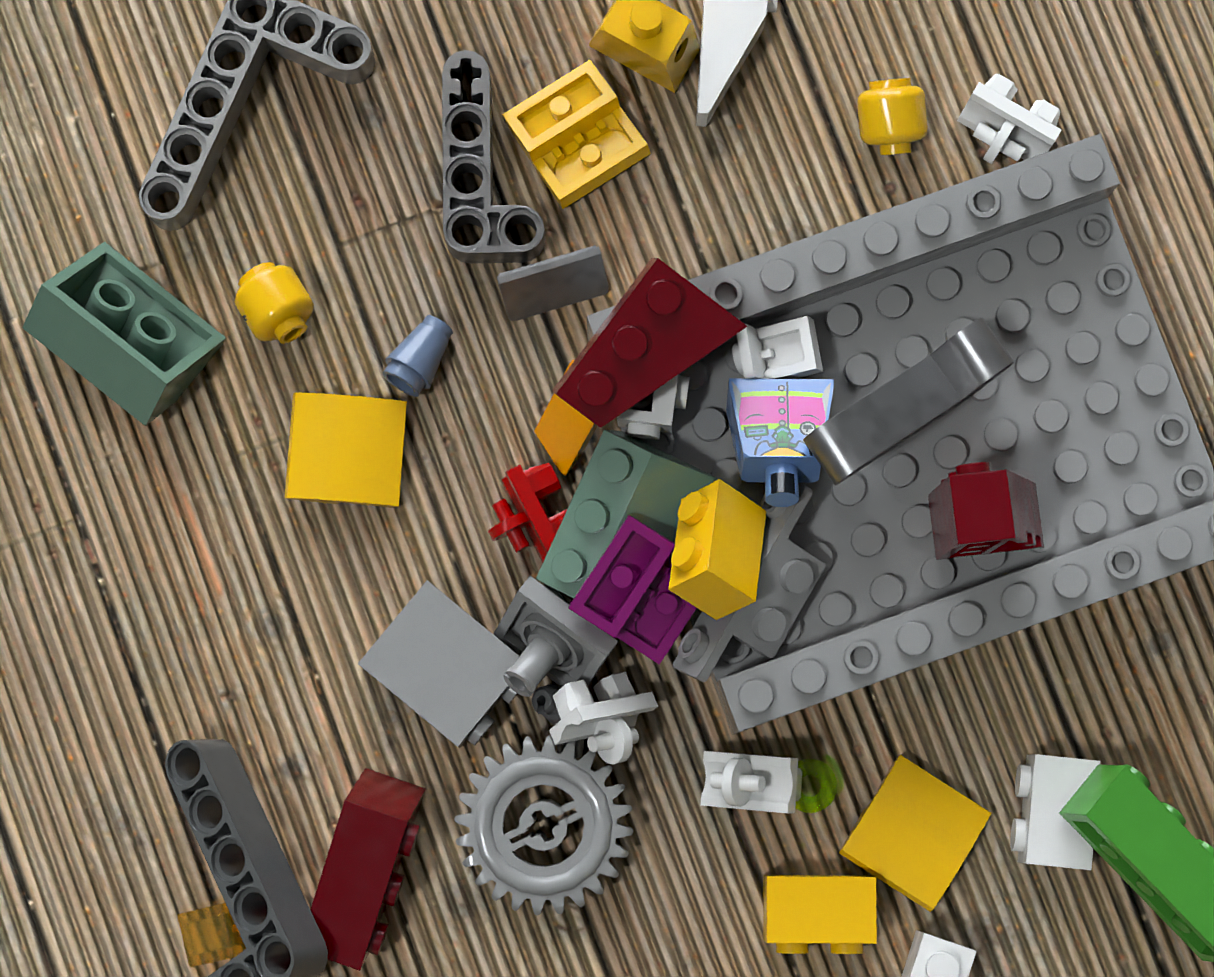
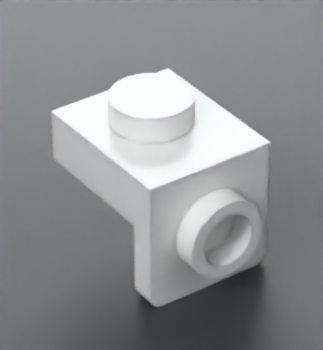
M809 316L757 329L745 324L748 327L736 334L738 343H734L732 347L733 359L738 372L744 375L745 379H797L823 372L814 319Z
M680 374L672 378L654 391L651 412L628 409L617 417L618 426L627 427L628 436L640 439L658 440L660 432L672 433L675 408L686 410L690 377L679 376Z

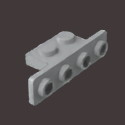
M799 483V501L789 507L771 506L766 503L765 495L763 496L760 507L766 510L756 602L718 620L702 612L693 629L686 633L680 642L678 655L673 662L675 669L699 681H707L731 637L758 654L771 660L774 659L826 567L825 563L787 539L813 494L810 488Z

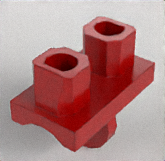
M550 463L531 467L523 471L521 465L507 470L505 472L506 477L501 480L517 514L514 515L506 499L496 502L492 507L500 523L489 529L488 533L492 541L507 536L515 552L518 553L530 546L522 531V528H525L543 563L567 509L548 518L539 501L559 492L561 485Z

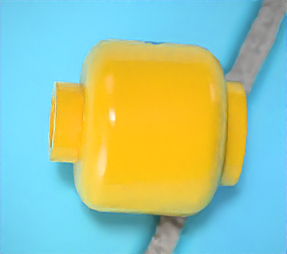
M911 78L870 81L869 90L859 95L857 105L861 140L868 145H879L880 155L910 153L911 142L921 140L926 136L928 125L925 93L922 88L911 86Z
M266 262L253 267L240 278L238 282L240 288L236 292L234 302L258 340H279L281 344H285L297 339L307 330L305 322L312 315L314 303L291 267L284 265L275 266L273 262Z

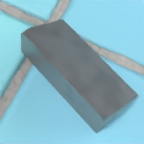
M596 245L503 272L497 276L500 293L510 321H518L602 296L608 293L609 289L602 254L599 246L596 247Z

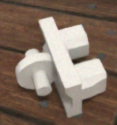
M995 74L985 85L980 82L978 83L957 121L975 131L972 136L990 146L983 157V160L990 164L993 163L999 151L1017 162L1020 158L1026 160L1048 152L1061 132V129L1056 127L1061 113L1060 109L1045 100H1036L1030 111L1011 101L1018 89L1015 87L1014 82L1000 74Z
M626 672L605 677L593 687L599 700L596 703L584 680L569 682L553 695L561 718L549 730L554 744L558 745L588 738L587 746L591 752H598L602 760L612 765L627 761L631 755L633 744L639 741L638 731L633 728L638 715L643 712L653 711L658 707L652 692L636 695Z
M704 751L703 762L706 779L701 795V806L787 814L795 813L796 801L801 797L802 771L798 768V758Z

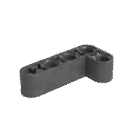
M464 50L456 52L447 59L442 72L443 232L447 248L454 258L460 262L470 264L524 263L532 261L540 255L545 245V229L541 216L537 211L528 206L493 205L492 84L488 64L481 55L474 51ZM463 73H473L474 79L471 83L473 103L463 102L460 83L463 80ZM464 122H474L482 129L478 138L469 142L460 141L455 138L454 131L457 126ZM474 173L482 179V184L473 193H461L454 188V182L460 175ZM523 223L533 227L536 235L531 242L525 245H516L508 240L507 233L516 224ZM466 224H473L481 228L483 234L476 244L464 246L457 243L454 239L458 228Z
M981 317L952 336L932 354L824 422L809 433L803 441L836 486L963 403L1010 367L1014 361Z

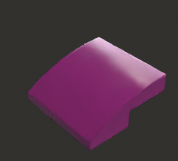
M628 514L568 606V609L610 636L619 638L660 665L693 615L696 607L668 590L672 567L671 556L675 543Z

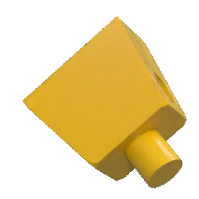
M614 0L589 43L591 48L673 93L678 89L700 50V44L692 20L658 0Z

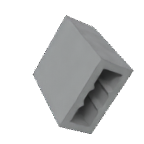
M428 580L358 662V665L459 748L467 740L475 746L495 722L488 714L501 698L510 704L518 695L507 685L503 676L507 669L511 668L516 662L519 655Z

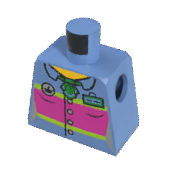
M729 378L726 413L740 478L745 482H765V501L767 504L774 507L795 505L799 501V483H813L819 480L821 465L803 439L829 420L834 379Z

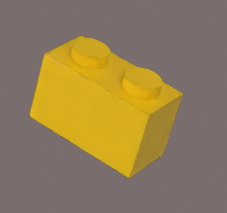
M718 479L681 499L677 513L678 524L674 550L671 556L672 567L668 590L715 620L756 602L766 519L765 509L721 479Z
M763 875V940L766 943H776V953L782 954L809 953V943H830V953L863 954V944H877L876 877L871 875Z

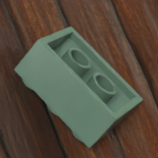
M105 241L41 284L22 327L145 426L180 398L221 348L226 339L225 336Z
M604 430L536 579L574 598L628 514L675 543L678 524L677 513L681 499L689 493L717 480V477L638 438L628 436L623 431Z

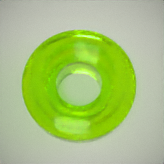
M817 759L798 761V768L802 771V778L812 775L817 778L820 786L814 796L809 797L801 792L800 799L796 801L795 809L806 813L824 810L832 803L837 792V780L834 772L827 764Z

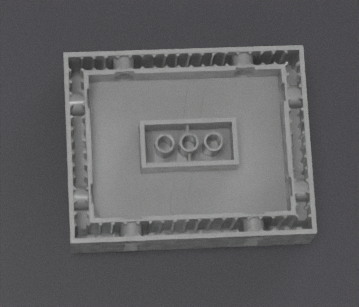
M1101 133L688 280L741 322L755 329L804 316L814 319L823 372L797 379H834L829 419L932 354L952 336L981 317L1014 361L1010 367L963 403L835 486L822 466L818 481L800 483L810 488L813 494L787 539L825 563L826 567L773 660L758 654L731 637L710 674L732 735L1214 560V469L1108 200V197L1119 186L1120 181ZM615 306L587 316L588 342ZM735 335L680 373L679 376L690 377L686 410L675 408L672 433L660 432L658 440H640L717 477V480L721 479L760 506L761 500L765 495V482H745L741 480L726 413L729 378L745 379L744 375L738 372L733 359L732 347L734 343H738L737 335ZM654 392L629 409L651 412ZM620 427L621 431L627 433V427ZM989 462L991 471L1007 469L1036 483L1044 548L936 560L928 495L941 484L942 479L948 477V473L955 472V467L958 465ZM696 608L690 618L692 627H694L702 613L698 608Z

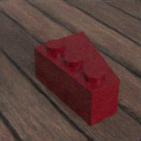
M651 258L552 392L598 427L602 428L748 326L659 258Z
M989 462L958 465L955 467L956 471L948 473V477L942 479L941 484L928 495L936 560L1044 548L1036 483L1007 469L991 471Z
M365 768L344 800L310 909L326 942L328 960L360 971L369 953L379 955L389 924L381 922L386 904L394 907L399 896L405 875L397 872L403 855L410 857L415 846L420 826L414 824L426 788Z

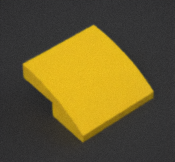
M591 60L583 63L502 114L519 145L562 209L651 154L647 142L620 107L617 95Z
M293 393L284 499L329 504L351 503L388 508L398 507L407 401L338 394Z
M899 755L891 765L871 802L861 813L839 854L931 912L960 869L988 821L991 812L902 755Z

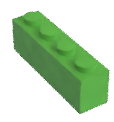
M1098 764L1059 814L1201 960L1214 962V848L1208 843L1196 839L1184 827L1186 820L1183 815L1171 805L1159 801L1148 789L1150 786L1149 780L1139 770L1127 764Z

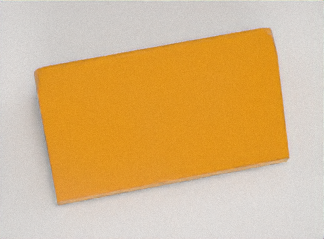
M572 360V361L569 363V365H568L566 371L569 369V367L572 365V363H573L575 360ZM554 393L534 432L558 470L566 476L582 456L597 425Z

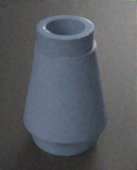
M427 315L423 322L385 359L387 367L382 373L384 378L400 391L414 397L419 396L423 389L430 388L453 330L442 320L432 315Z

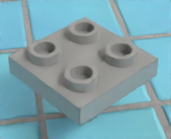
M529 576L517 591L493 634L519 655L512 667L508 668L503 676L505 682L513 691L525 697H530L534 693L537 685L545 676L560 687L569 682L584 680L587 686H589L618 641L568 609L569 604L565 602L563 596L556 589L546 584H541L532 576Z

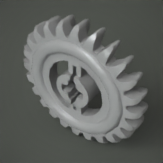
M549 735L544 742L542 751H537L532 739L527 736L523 741L522 755H518L509 744H504L502 750L505 763L500 764L492 757L486 756L484 763L490 775L488 777L477 773L469 775L470 781L479 790L478 793H461L459 795V799L472 808L470 813L459 814L454 818L456 823L470 828L469 833L456 839L457 845L473 847L474 852L463 861V865L465 867L482 866L483 870L475 880L476 885L480 886L491 880L496 882L492 893L494 901L500 899L506 892H511L512 909L514 911L520 908L526 898L531 899L535 915L541 914L545 900H550L555 911L558 914H562L566 896H570L579 907H583L585 905L584 887L589 888L596 894H603L604 888L598 878L600 873L612 878L618 877L619 872L609 861L610 857L625 858L629 855L627 849L616 843V838L632 835L633 829L617 823V819L630 813L632 807L626 804H614L613 801L625 789V785L620 783L606 786L604 781L611 773L612 766L606 765L596 771L591 769L596 752L591 751L587 752L580 760L576 759L575 741L568 742L563 751L558 753L556 752L554 741L551 735ZM538 785L554 786L570 794L574 799L564 805L552 799L536 800L522 813L519 827L507 833L504 831L505 813L513 798L526 788ZM575 808V813L561 817L553 827V837L547 838L543 831L535 834L531 832L523 838L512 842V838L527 832L537 820L536 811L541 810L546 817L552 815L557 817ZM583 817L582 840L575 852L562 862L547 866L532 864L517 856L514 850L525 845L541 851L554 849L562 843L569 830V824Z

